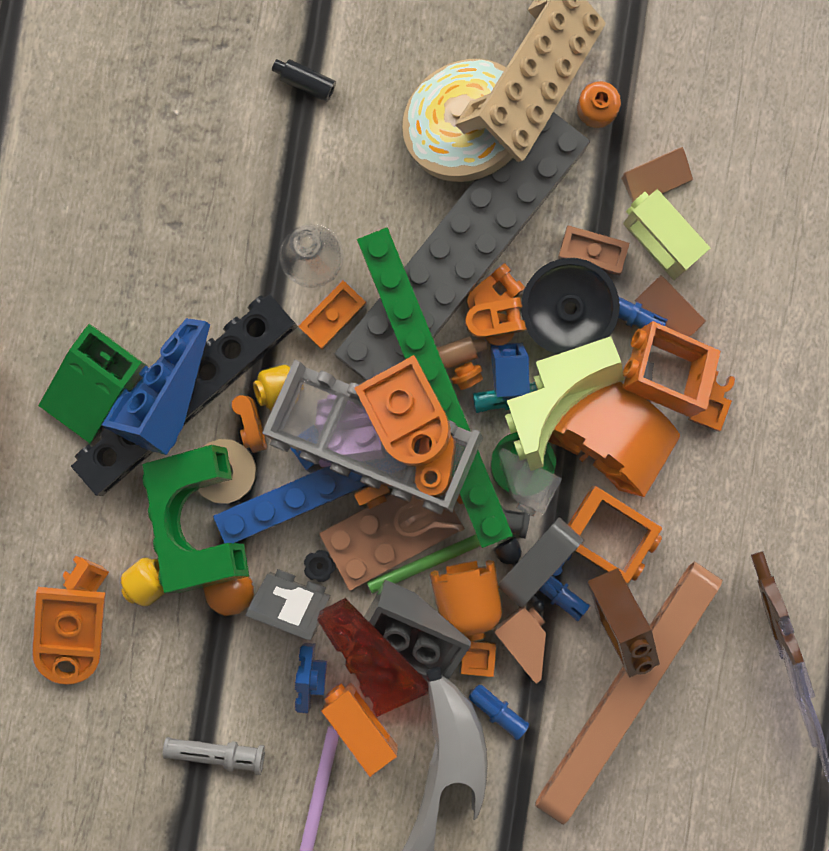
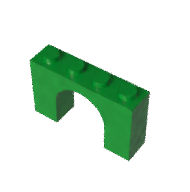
M208 445L143 463L144 475L142 480L148 495V516L153 525V547L158 556L160 568L158 577L163 587V592L184 593L250 577L244 544L225 543L197 550L187 542L181 529L180 518L182 508L192 493L203 487L232 480L227 448Z

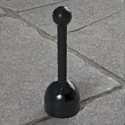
M516 537L502 542L493 549L497 558L502 563L512 564L513 567L518 563L522 554L521 546ZM534 594L531 598L533 602L532 607L538 613L542 612L545 604Z

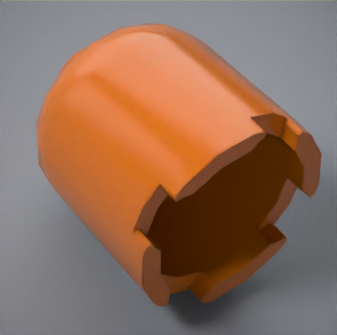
M487 560L485 562L486 566L478 567L477 561H469L446 566L447 573L439 575L437 570L430 573L438 613L470 641L485 638L484 632L492 630L499 623L502 616L495 562L492 560Z

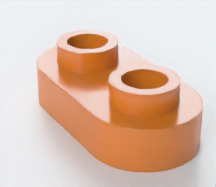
M450 435L447 448L439 458L427 465L416 466L415 483L421 492L433 497H439L449 489L456 443L452 435ZM421 438L419 455L430 451L432 444L430 438ZM430 473L437 474V481L433 484H428L426 481Z

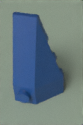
M186 318L160 348L161 357L156 363L150 367L145 366L139 372L143 378L131 392L125 389L117 398L102 426L146 450L167 455L175 445L177 437L184 426L210 324L206 321Z

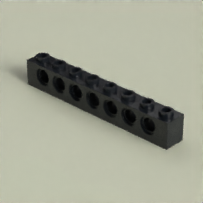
M270 294L265 298L261 295L252 301L247 307L249 312L241 319L235 317L229 321L223 328L225 333L216 341L214 338L206 341L184 426L298 327ZM260 321L265 323L266 330L262 336H250L249 328L254 322ZM233 342L239 343L241 346L239 356L234 359L226 358L225 348L227 345ZM209 363L214 364L216 367L215 376L211 380H203L200 375L202 367ZM108 429L101 432L99 436L102 439L93 447L87 445L75 455L77 461L71 465L72 469L96 496H104L153 453V451L146 450L137 444L131 445L127 439ZM112 448L116 452L117 459L112 466L108 467L103 462V454L107 449Z

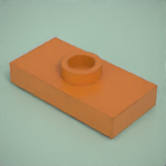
M381 484L379 489L369 486L355 493L356 495L354 496L359 506L367 504L369 509L386 502L385 495L390 493V490L387 486Z

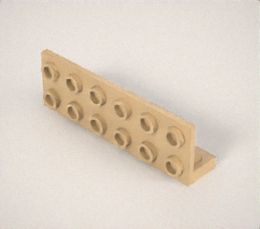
M534 0L528 11L536 21L491 93L468 103L455 124L463 134L476 129L483 130L486 128L517 162L525 160L606 24L587 0Z

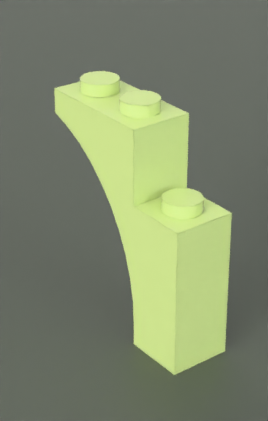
M611 336L537 361L536 365L539 375L533 376L537 391L507 400L511 413L506 414L505 417L511 434L518 432L520 440L515 441L514 444L520 461L527 459L530 471L544 466V455L549 438L562 417L574 405L601 388L625 380L622 363Z

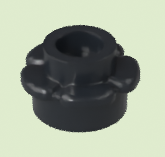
M324 550L309 553L304 560V573L310 580L316 579L318 582H325L331 577L330 574L336 568L333 559L330 558V554ZM317 563L322 564V569H317Z

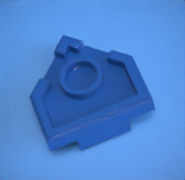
M304 643L300 647L299 661H301V665L298 666L295 680V690L298 692V698L295 700V711L297 713H309L311 695L325 694L327 661L314 660L316 643Z

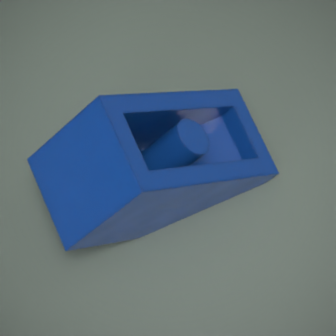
M507 343L502 346L490 344L496 396L502 397L503 400L507 401L530 393L529 356L523 343Z

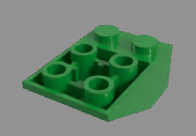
M88 324L69 349L38 406L91 444L103 429L102 424L117 398L125 389L130 392L141 378L139 372L145 366H149L101 330Z

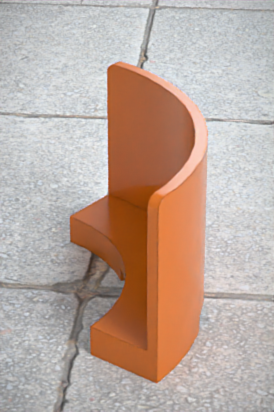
M617 382L591 393L574 405L556 425L548 442L569 450L576 455L583 451L595 459L593 466L602 472L619 491L645 497L678 442L680 433L671 421L651 402L622 389L623 383Z

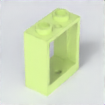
M658 189L650 196L644 192L626 210L629 216L624 221V226L673 280L678 278L711 249Z

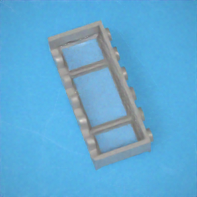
M294 359L262 432L271 439L269 445L288 452L290 447L301 451L299 457L317 465L320 459L331 463L330 470L346 477L349 476L350 472L362 476L360 482L373 488L379 489L381 484L393 489L392 495L410 502L412 497L424 501L423 508L441 515L443 509L451 513L453 512L456 500L483 440L480 431L474 429L472 432L459 428L456 423L449 420L451 435L456 443L451 484L445 494L439 497L430 496L421 492L416 486V466H408L398 462L384 448L354 389L358 384L351 382L349 385L335 379L333 375L325 371H320L319 373L308 369L300 361ZM421 438L416 441L414 446L415 453L417 454ZM428 474L426 478L427 483H435L437 481V474Z

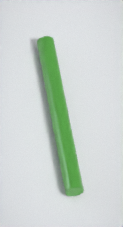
M475 534L370 580L367 584L371 593H376L385 580L396 584L478 548L480 543Z

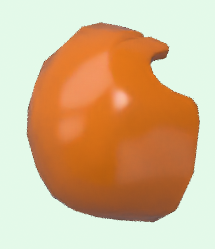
M250 577L205 587L203 588L205 600L210 608L224 616L240 614L250 606L253 599V581Z

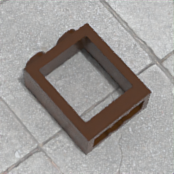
M616 568L587 581L597 616L629 678L637 674H646L655 666L660 665L652 630L619 569Z

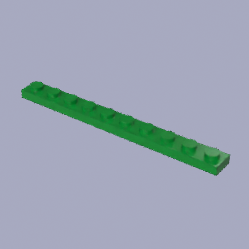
M388 227L358 238L357 243L405 360L413 355L417 358L448 420L456 423L459 428L470 431ZM456 444L452 477H454L466 448L459 444ZM477 450L459 494L480 546L485 548L512 537L513 534L479 450Z

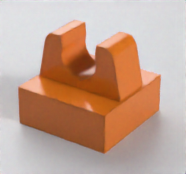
M75 556L73 561L77 565L71 573L66 571L63 573V578L65 579L63 585L70 590L96 592L109 571L99 564Z

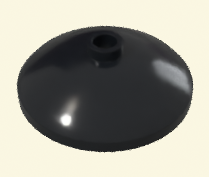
M562 258L541 267L528 281L521 301L522 319L525 320L526 330L538 345L554 354H560L610 337L617 324L620 311L618 292L609 275L596 264L579 258ZM568 303H574L577 306V311L572 315L564 311L565 305Z

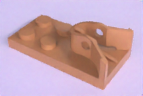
M435 473L428 474L426 478L428 484H433L437 481ZM391 494L386 497V502L371 509L367 507L320 532L319 535L350 591L455 533L463 531L465 528L454 509L452 513L443 509L440 515L423 508L424 501L412 497L410 502Z

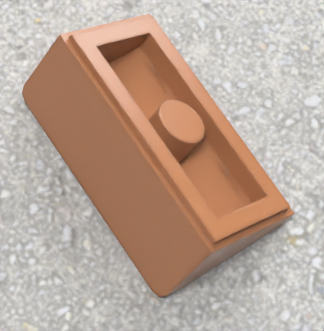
M680 147L625 172L621 179L632 202H634L644 192L650 196L658 189L664 194L692 181L693 177L683 147Z
M662 275L634 300L643 304L642 308L667 318L668 321L665 327L688 337L694 334L706 322Z

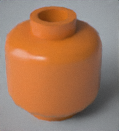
M604 81L593 82L587 85L581 92L577 103V114L581 121L593 128H602L611 124L621 106V99L617 89Z

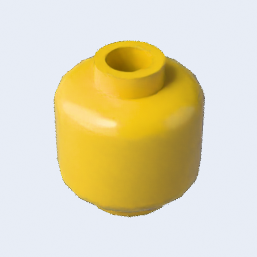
M279 365L259 372L257 381L253 382V387L260 406L265 405L272 411L289 373L290 367L288 365ZM300 393L297 397L295 404H297L299 401Z
M141 558L122 574L121 592L129 603H136L144 607L150 606L165 594L159 582L158 574L160 568L158 559Z

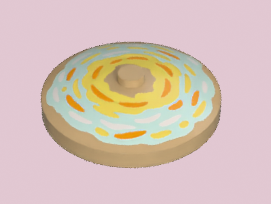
M484 59L460 60L439 68L425 78L415 89L404 112L402 129L407 149L424 171L446 181H472L496 172L513 158L486 128L483 130L476 129L463 134L455 126L470 101L491 93L506 67Z

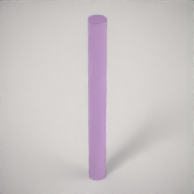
M328 726L299 851H313L339 739V735L333 726Z

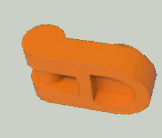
M504 263L470 292L467 307L470 310L478 304L515 298L525 289V286L520 280L516 282L510 274L511 269ZM499 281L507 290L501 296L493 288Z
M519 297L473 306L466 316L467 330L477 338L525 331V320H521L519 311L522 308L521 299ZM506 311L508 322L499 324L497 312Z
M244 395L235 397L232 401V409L236 414L241 415L244 429L240 430L244 447L251 448L253 453L266 450V438L262 433L263 427L255 400L250 396Z

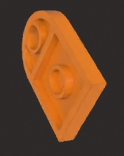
M414 355L354 388L384 448L395 460L408 466H423L435 461L443 454L450 440V423ZM423 437L430 438L432 441L430 451L423 455L415 453L414 446L416 441Z
M38 587L35 603L33 661L38 671L45 678L59 684H75L86 680L94 673L101 656L105 592ZM61 661H68L74 665L75 670L63 672L58 668L57 664Z

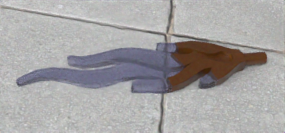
M757 552L751 554V558L759 579L757 583L780 658L784 659L789 681L808 732L812 748L817 747L823 769L829 781V758L823 731L811 702V698H814L815 694L809 674L795 638L786 606L774 576H771L764 552Z

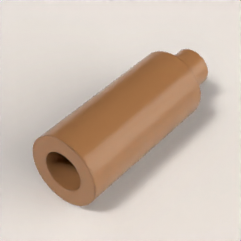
M471 336L437 347L445 369L477 359L478 352L488 349L484 338L472 340Z

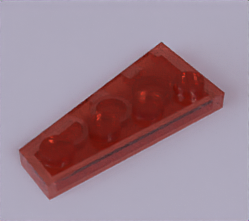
M346 598L320 610L317 621L335 650L341 652L345 657L346 668L350 674L354 673L360 682L359 689L365 698L369 697L372 701V710L377 717L428 694V682Z

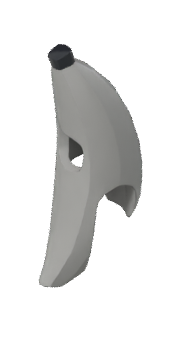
M439 666L426 671L432 734L436 743L429 764L424 795L417 820L402 851H434L440 796L446 786L452 783H463L472 788L471 809L474 811L473 820L478 818L485 797L488 760L482 724L473 705L455 684L442 676L441 667Z

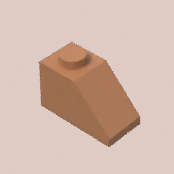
M523 606L515 610L492 630L537 684L541 681L546 632L541 628V625L545 621L533 607L527 610Z

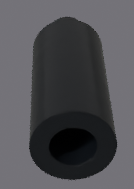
M276 59L272 66V71L281 75L280 81L322 101L328 102L336 86L335 80L291 59L286 63Z

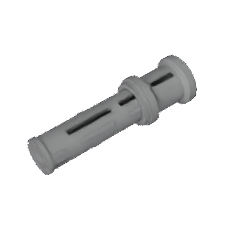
M170 737L165 739L163 759L170 758L223 765L224 769H227L229 772H233L234 769L254 771L255 775H261L265 745H259L258 748L239 746L235 741L228 743L226 746Z

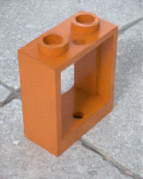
M654 321L636 330L631 339L632 354L623 370L625 380L622 389L688 417L707 410L721 351ZM651 345L691 362L684 394L643 378Z
M591 486L567 525L580 536L597 507L603 501L647 529V533L624 570L619 569L627 584L631 579L636 581L645 567L642 561L647 552L653 553L662 540V536L659 535L662 527L599 487ZM581 544L574 551L606 572L617 568Z
M340 683L326 694L324 698L325 703L321 710L369 777L397 757L398 745L352 683L346 687Z

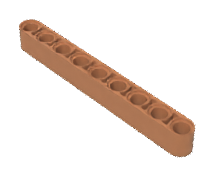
M695 561L688 566L649 625L653 633L660 665L655 666L646 674H637L630 678L625 668H621L542 789L535 802L537 808L563 825L570 819L718 592L723 581L721 578Z

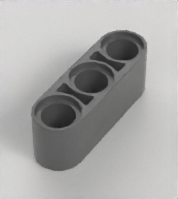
M559 517L498 584L499 589L522 608L579 547L584 539Z

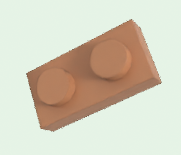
M567 225L558 258L584 259L596 264L605 272L620 276L630 243Z

